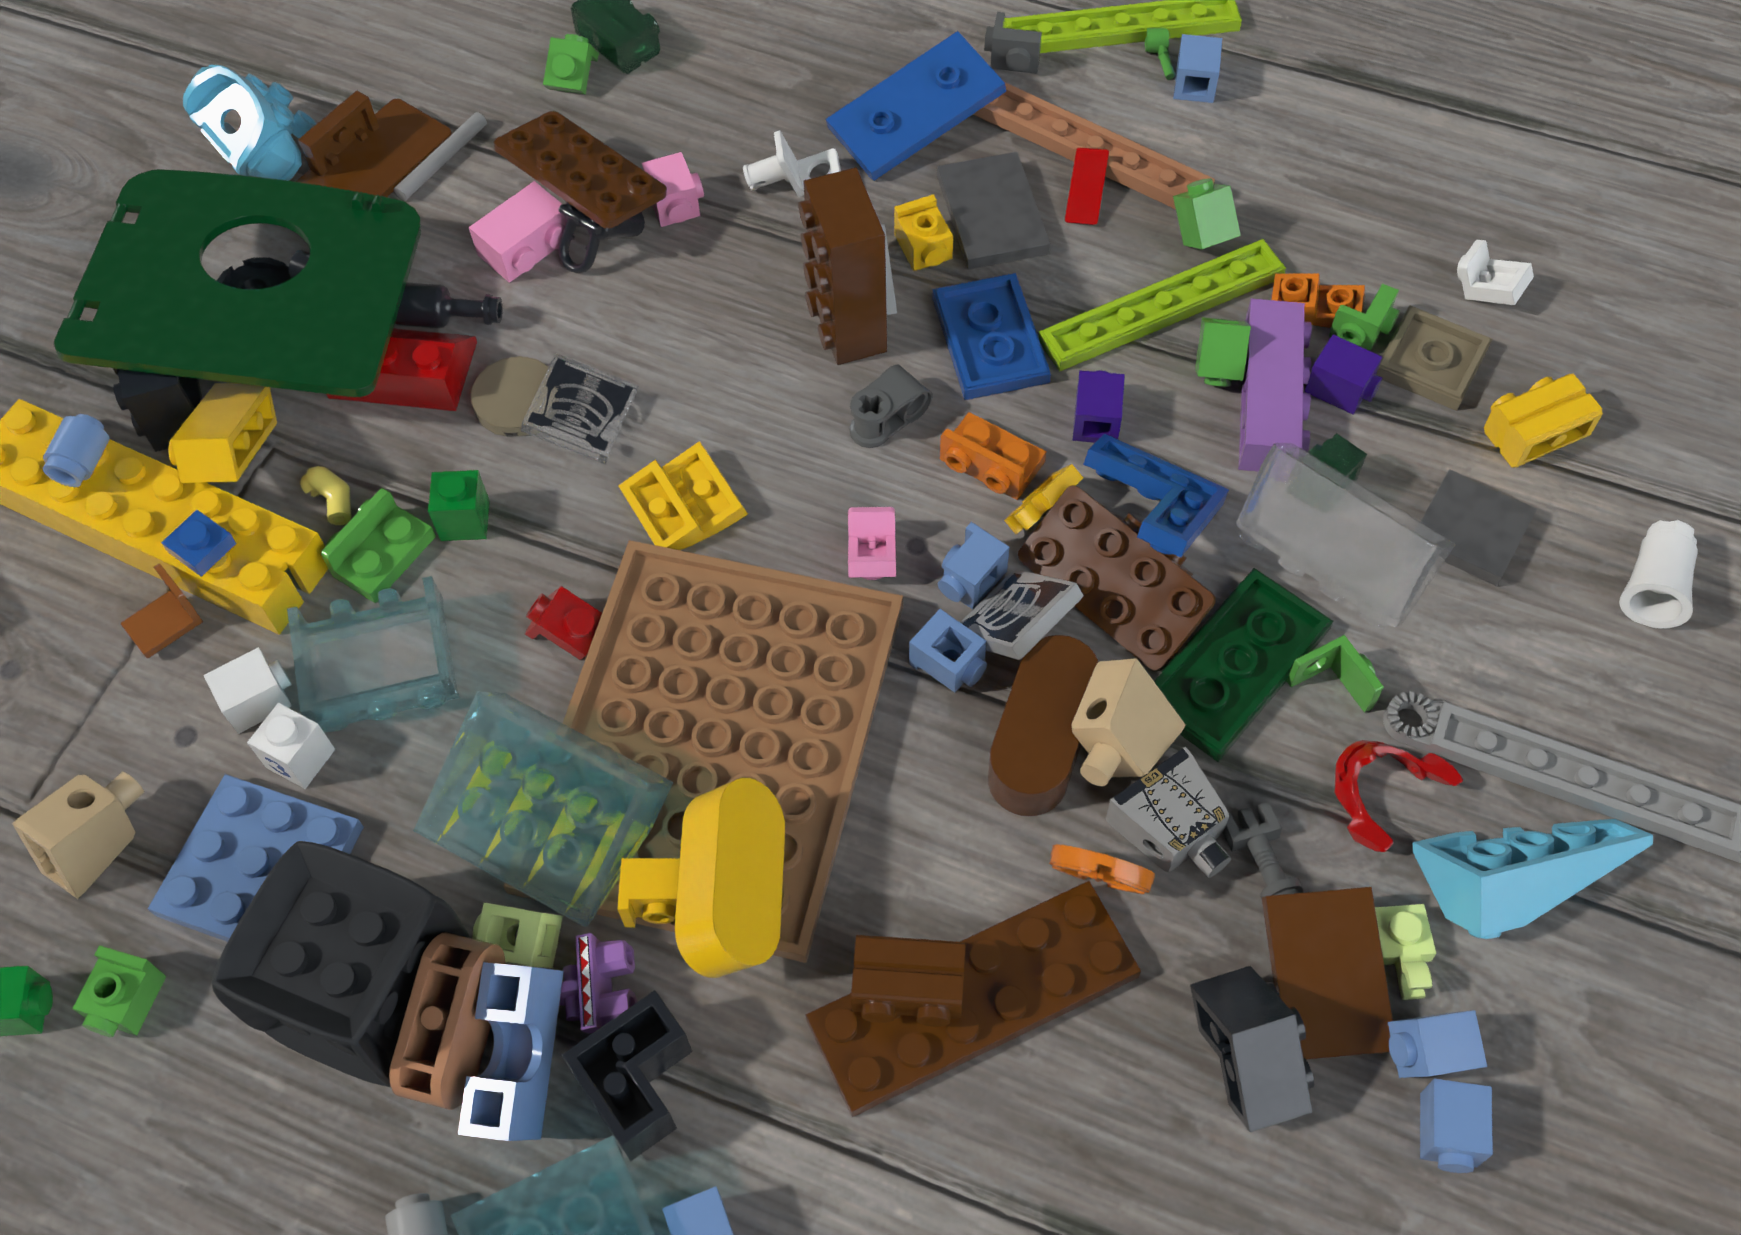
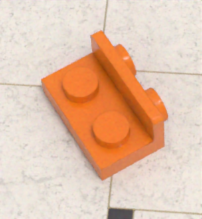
M971 412L967 413L955 431L945 429L940 437V460L945 462L949 468L958 473H966L982 481L990 490L999 494L1004 493L1016 500L1020 498L1046 462L1047 451Z

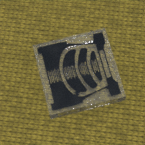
M555 353L522 421L521 431L606 464L637 396L639 386Z

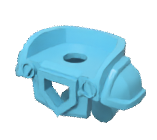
M222 65L201 67L193 76L183 95V107L190 119L202 129L201 132L224 159L232 164L233 169L243 176L289 181L302 165L301 152L291 134L300 138L317 124L305 112L298 110L294 115L288 107L293 100V96L282 85L273 82L270 87H267L259 78L252 74H248L244 78L242 75ZM231 110L238 111L241 116V126L238 131L229 123L224 122L225 116Z

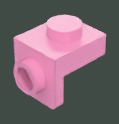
M893 507L849 508V578L862 577L867 580H877L883 577H896L895 509Z

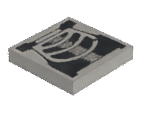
M1014 569L960 623L986 640V651L1021 660L1081 600L1083 594L1075 582Z

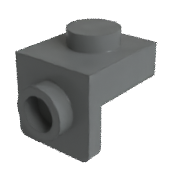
M997 12L994 27L987 26L984 51L991 52L990 67L992 69L1037 74L1042 32L1004 28L1005 13Z

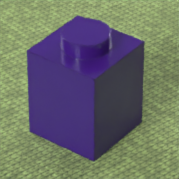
M1333 334L1312 367L1305 392L1354 415L1363 399L1371 402L1382 382L1383 377L1376 375L1382 356Z
M1079 370L1072 441L1095 443L1103 434L1115 439L1119 438L1125 374L1109 373L1102 370Z

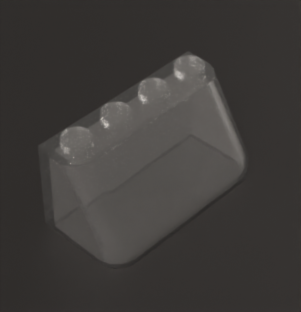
M1293 443L1273 444L1263 460L1235 523L1242 531L1239 538L1243 542L1259 551H1263L1265 547L1281 557L1278 563L1283 568L1300 577L1307 573L1321 582L1318 589L1323 594L1340 603H1343L1345 599L1362 609L1359 613L1361 618L1382 630L1385 629L1387 624L1393 627L1403 624L1456 545Z

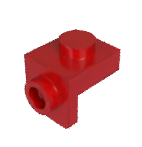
M560 586L548 597L542 593L535 600L526 615V618L532 622L525 635L533 640L541 634L581 660L588 654L602 612L563 586Z

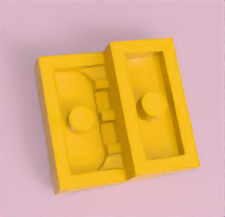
M700 441L663 467L654 460L618 485L656 546L683 550L721 532L748 515V512Z

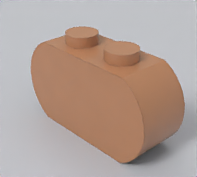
M444 932L437 935L427 946L421 957L390 1065V1085L395 1095L448 1110H454L463 1103L466 1076L478 1075L491 1028L487 1020L475 1019L483 962L505 964L504 952L499 945Z

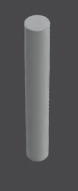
M475 112L394 188L395 194L403 201L412 196L487 125L485 117L481 113Z

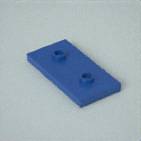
M957 31L826 118V123L829 130L856 162L875 181L1006 92V85Z

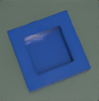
M199 510L193 512L161 542L169 554L201 577L237 544L228 531Z

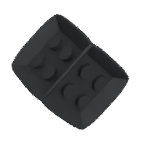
M297 841L272 868L237 924L217 963L212 980V988L220 1002L241 1021L256 1030L265 1032L289 1049L363 1081L391 1087L389 1077L390 1065L421 957L425 949L437 935L444 932L470 937L451 906L414 881L335 848L313 842Z

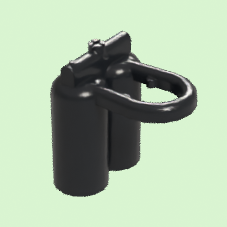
M568 202L560 205L558 211L567 220L559 243L560 260L563 266L571 272L582 273L588 271L595 261L600 240L634 237L642 233L645 226L642 212L608 229L597 224ZM576 227H585L590 235L589 243L585 246L587 250L581 264L573 262L569 255V245L571 240L575 238L573 234Z

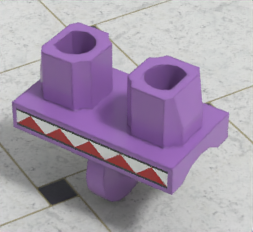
M592 933L575 936L577 965H567L563 968L564 981L562 982L559 1005L565 1006L567 1021L580 1020L583 1032L594 1033L637 1003L635 993L630 989L612 992L611 982L612 977L633 973L635 960L634 950L625 940L601 942Z

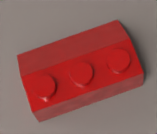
M393 328L374 391L363 397L326 395L328 399L457 411L476 348V336Z

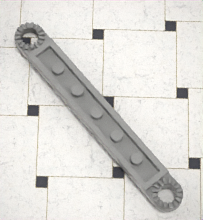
M1410 691L1408 694L1403 692L1398 696L1396 695L1384 712L1383 723L1386 731L1393 739L1400 743L1428 753H1434L1442 758L1741 863L1740 804L1447 702L1439 703L1423 697L1424 695L1421 693L1416 695L1414 694L1415 692ZM1410 709L1417 712L1423 720V726H1419L1417 729L1415 727L1409 729L1408 725L1403 726L1404 723L1402 721L1399 722L1398 711Z

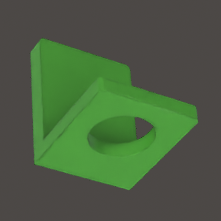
M1345 635L1294 661L1286 681L1290 687L1331 668L1364 713L1374 708L1384 688L1376 677L1371 661L1364 654H1359Z

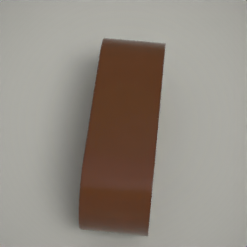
M1052 635L1042 638L1022 658L992 742L988 770V785L992 796L999 805L1011 813L1021 816L1042 815L1054 809L1062 801L1067 791L1081 747V743L1072 733L1071 725L1093 671L1099 662L1092 649L1076 638L1065 635Z

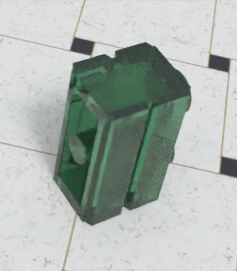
M577 0L570 8L575 33L589 40L588 43L625 74H629L640 67L642 61L646 63L654 58L661 50L658 37L660 28L657 21L651 14L645 13L643 15L639 12L631 0Z

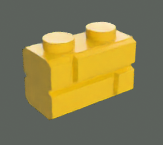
M1574 373L1556 380L1548 376L1536 382L1526 393L1515 396L1514 393H1507L1497 399L1490 408L1491 413L1483 428L1484 433L1493 445L1500 448V453L1512 468H1516L1590 436L1603 415V408L1590 393L1586 394V388Z

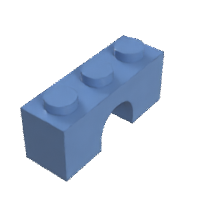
M483 962L475 1019L487 1020L490 1023L494 1034V1048L486 1070L479 1076H466L458 1135L504 1141L541 1139L564 971Z

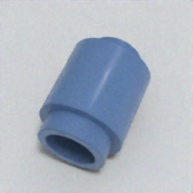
M85 414L64 417L43 455V460L45 461L43 472L52 480L69 487H79L83 480H88L110 440L109 435L104 431L103 424Z

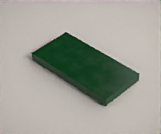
M1253 568L1154 681L1186 724L1180 735L1219 762L1286 683L1294 661L1313 651L1329 632L1334 621Z

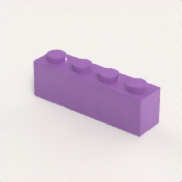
M1252 298L1250 300L1245 319L1251 326L1244 379L1241 384L1238 470L1294 475L1299 457L1306 458L1308 455L1310 431L1302 429L1303 420L1307 421L1311 396L1310 393H1303V384H1308L1311 358L1304 357V349L1309 347L1312 325L1311 322L1304 321L1305 303Z

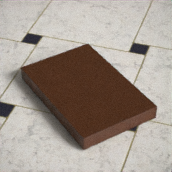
M1372 887L1262 897L1274 986L1282 1001L1289 1008L1295 1007L1303 1020L1306 1038L1301 1040L1300 1044L1302 1055L1306 1060L1390 1052L1389 1040L1391 1036L1388 1022L1393 1020Z

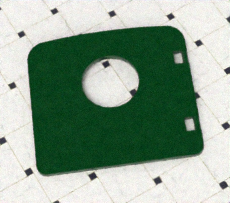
M156 169L139 173L129 179L121 189L114 213L104 227L74 294V302L68 316L63 319L54 339L56 353L64 362L347 397L369 395L374 391L378 382L421 236L420 216L414 207L398 199L321 185L198 171ZM127 212L139 214L135 224L123 223ZM248 224H272L290 229L300 235L310 248L309 260L300 273L280 285L264 289H239L216 281L204 270L202 257L207 246L217 236L235 227ZM84 308L97 309L93 321L80 320Z

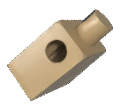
M1137 658L1100 661L1097 663L1071 725L1072 733L1088 752V756L1080 768V773L1087 781L1097 786L1107 785L1111 777H1142L1148 774L1186 725Z
M121 772L105 788L86 775H77L20 816L12 825L40 872L78 899L134 838L135 830L125 810L144 793V790L132 776L125 772Z

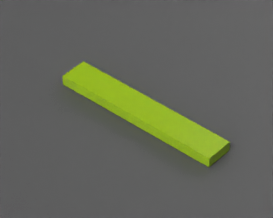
M1164 0L1005 18L1004 28L1042 32L1040 53L1145 42L1147 28L1168 29L1169 39L1181 38L1182 34L1199 36L1240 31L1242 19L1235 0Z
M1261 239L1039 331L1038 338L1041 346L1060 372L1274 282L1275 274H1285L1286 267L1265 240Z

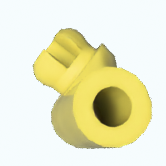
M316 466L309 468L300 480L302 490L306 494L311 491V496L313 497L322 495L327 499V520L329 523L334 525L347 524L351 520L350 487L348 483L326 467Z

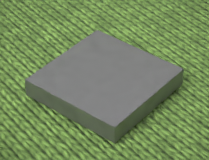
M1449 469L1414 532L1409 545L1497 586L1537 508Z

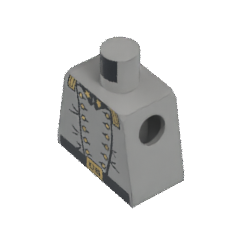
M1186 747L1110 799L1105 820L1164 871L1171 872L1191 858L1207 878H1211L1231 861L1229 854L1215 840L1225 829L1229 819L1228 810Z

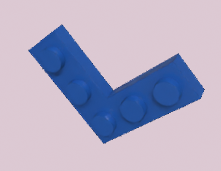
M1103 434L1088 449L1083 465L1096 470V473L1104 479L1121 481L1136 488L1142 496L1148 499L1161 500L1143 520L1137 538L1150 543V546L1160 553L1174 554L1178 557L1184 555L1220 510L1229 492V489L1106 434Z

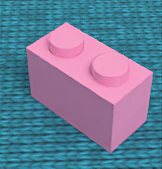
M533 181L469 227L477 255L510 283L522 273L532 269L536 263L555 249L559 248V243L567 223L565 216L558 211L562 203Z

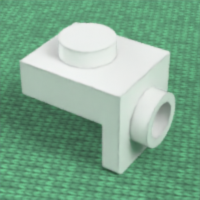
M1476 240L1466 255L1461 257L1457 267V276L1462 282L1465 299L1515 305L1534 277L1531 263L1490 259L1486 240Z

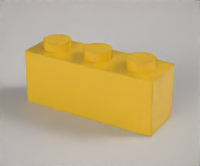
M215 383L169 442V458L172 465L177 466L181 483L237 482L277 424L270 387L239 383Z

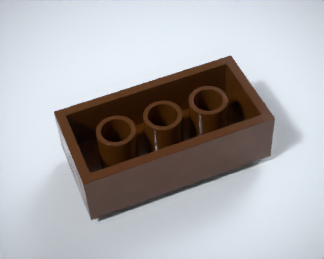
M855 167L804 180L805 200L798 202V208L802 224L807 229V232L801 233L802 247L807 260H809V262L803 263V270L807 285L811 289V291L805 292V297L811 317L818 316L821 324H818V332L824 350H832L837 365L887 352L885 233L858 169Z

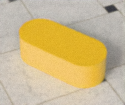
M739 778L697 796L689 803L683 817L675 915V938L685 962L695 972L709 978H719L766 962L776 951L780 939L785 820L775 795L768 787L755 779Z

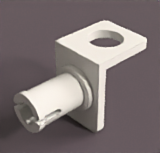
M780 130L774 132L776 155L752 164L743 165L744 176L751 191L785 179L791 183L798 197L804 195L803 181L812 179L810 178V172L815 166L822 163L829 164L830 170L827 174L841 171L838 153L834 148L797 161Z

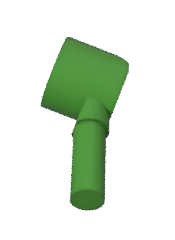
M1147 28L1145 52L1158 53V59L1160 60L1165 78L1171 80L1175 77V72L1168 51L1169 31L1165 28Z

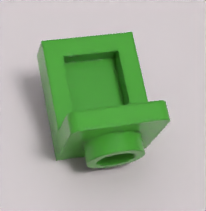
M566 34L565 39L551 37L543 85L547 89L586 94L591 61L597 62L599 53L588 43L589 40L587 38L574 34Z
M1382 283L1366 314L1345 305H1340L1335 314L1329 337L1331 338L1334 334L1371 351L1380 333L1389 335L1395 324L1400 310L1393 308L1399 290Z

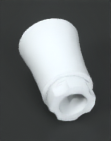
M1659 520L1648 529L1647 535L1641 543L1638 559L1631 578L1619 600L1623 613L1634 622L1652 628H1673L1686 623L1691 618L1693 613V574L1698 549L1696 546L1697 539L1694 537V528L1689 524L1679 520L1671 522Z

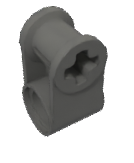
M900 365L889 367L878 379L861 391H858L852 397L850 409L854 419L850 425L851 438L856 444L866 448H874L884 444L890 437L909 423L918 420L925 413L932 402V392Z

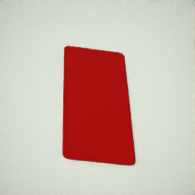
M1094 148L1076 149L1065 222L1091 225L1098 223L1109 150Z

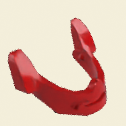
M1360 740L1348 746L1336 762L1335 795L1353 819L1347 826L1353 840L1376 852H1386L1393 844V839L1372 820L1359 795L1357 779L1363 766L1372 763L1376 757L1382 758L1390 755L1402 763L1419 780L1427 777L1445 785L1457 786L1463 782V778L1453 765L1434 753H1428L1422 758H1416L1407 751L1378 741Z

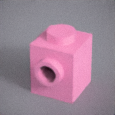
M682 152L642 163V168L645 172L667 187L666 198L652 205L660 227L684 222L700 216L698 199L704 197L702 183L697 172L690 173Z

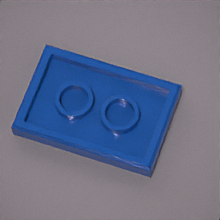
M1016 273L932 289L934 306L964 400L1050 383L1051 372Z

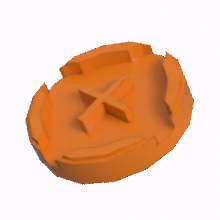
M1060 844L1053 845L1049 864L1057 871L1082 880L1089 877L1097 882L1103 881L1107 883L1109 888L1144 895L1151 891L1155 873L1149 869L1087 849Z

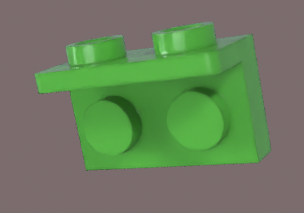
M381 488L371 499L366 500L360 506L357 514L340 532L331 536L326 547L322 550L321 556L335 579L373 603H376L434 540L436 535L430 525L398 507L391 492Z

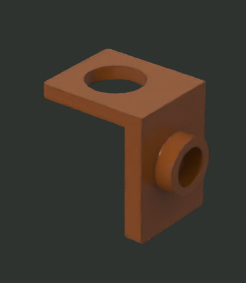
M160 563L153 568L170 591L121 622L122 627L146 658H150L203 623V620Z

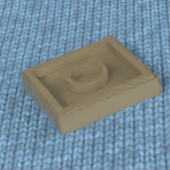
M1410 305L1382 355L1376 375L1383 377L1382 380L1457 411L1493 339Z

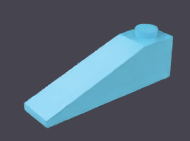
M1617 819L1554 824L1552 826V834L1524 831L1521 827L1503 828V838L1476 840V834L1473 831L1454 832L1413 842V854L1445 918L1468 930L1469 934L1474 937L1492 939L1499 937L1504 931L1526 926L1653 845V834Z

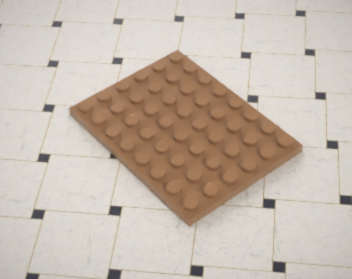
M629 540L545 770L558 779L530 811L503 885L507 894L569 908L617 810L643 823V825L571 909L622 920L617 910L621 858H680L683 817L689 803L697 796L736 779L751 778L761 782L771 790L781 806L785 820L781 929L779 943L773 956L807 963L902 613L903 596ZM575 787L600 800L597 806L525 887ZM636 917V924L675 933V920L667 924H654L644 921L642 917Z

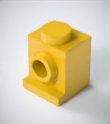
M934 194L894 207L895 237L913 271L929 266H937L944 261L953 259V235L937 207V199Z
M621 858L617 910L624 927H635L636 917H642L644 921L654 924H667L675 920L680 858Z

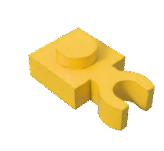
M1073 464L1052 473L1004 521L1015 534H1018L1023 528L1028 530L1041 518L1043 513L1053 507L1069 486H1076L1083 479V476Z

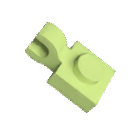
M1425 905L1375 907L1384 965L1395 964L1402 999L1425 998L1424 989L1432 987L1431 974L1426 962L1432 961L1437 954Z

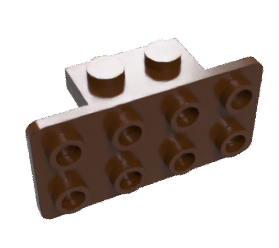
M357 90L298 139L310 170L296 182L388 197L394 192V188L450 137L452 133L449 127L402 99L391 100L375 114L369 97Z
M549 111L494 140V150L603 228H613L666 198L667 187L559 112Z
M1075 485L1069 486L1019 549V560L1035 574L1077 583L1083 597L1075 607L1148 668L1156 671L1162 670L1215 605V595L1192 577L1193 573L1182 565L1187 559L1186 556L1178 557L1174 554L1160 553L1153 549L1150 543L1137 538L1142 521L1128 512L1122 518L1109 511L1080 487Z

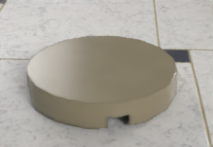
M522 356L503 358L487 366L476 377L471 389V405L481 425L492 433L506 436L505 433H517V436H525L544 428L545 426H538L528 422L532 412L544 413L548 387L545 385L551 374V368L537 359ZM556 387L551 390L545 417L553 419L554 415L558 412V410L552 409V403L559 402L560 398L554 397L558 391Z

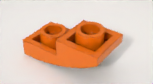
M1319 273L1275 274L1271 300L1305 303V322H1311V325L1331 328L1340 305H1345L1362 313L1364 312L1365 285H1320Z

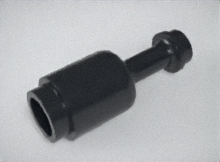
M406 283L395 323L398 326L443 328L448 324L451 316L483 318L486 325H492V323L501 322L503 304L501 297H493L492 294H486L484 300L453 299L450 297L447 287L443 285Z

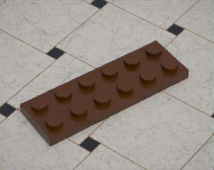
M1091 882L1082 883L960 941L965 942L961 1019H950L949 1025L941 1027L926 1026L917 1022V1016L895 1015V1020L887 1023L870 1022L862 1018V1012H852L851 993L805 1014L807 1023L851 1116L859 1115L1139 978L1141 970Z

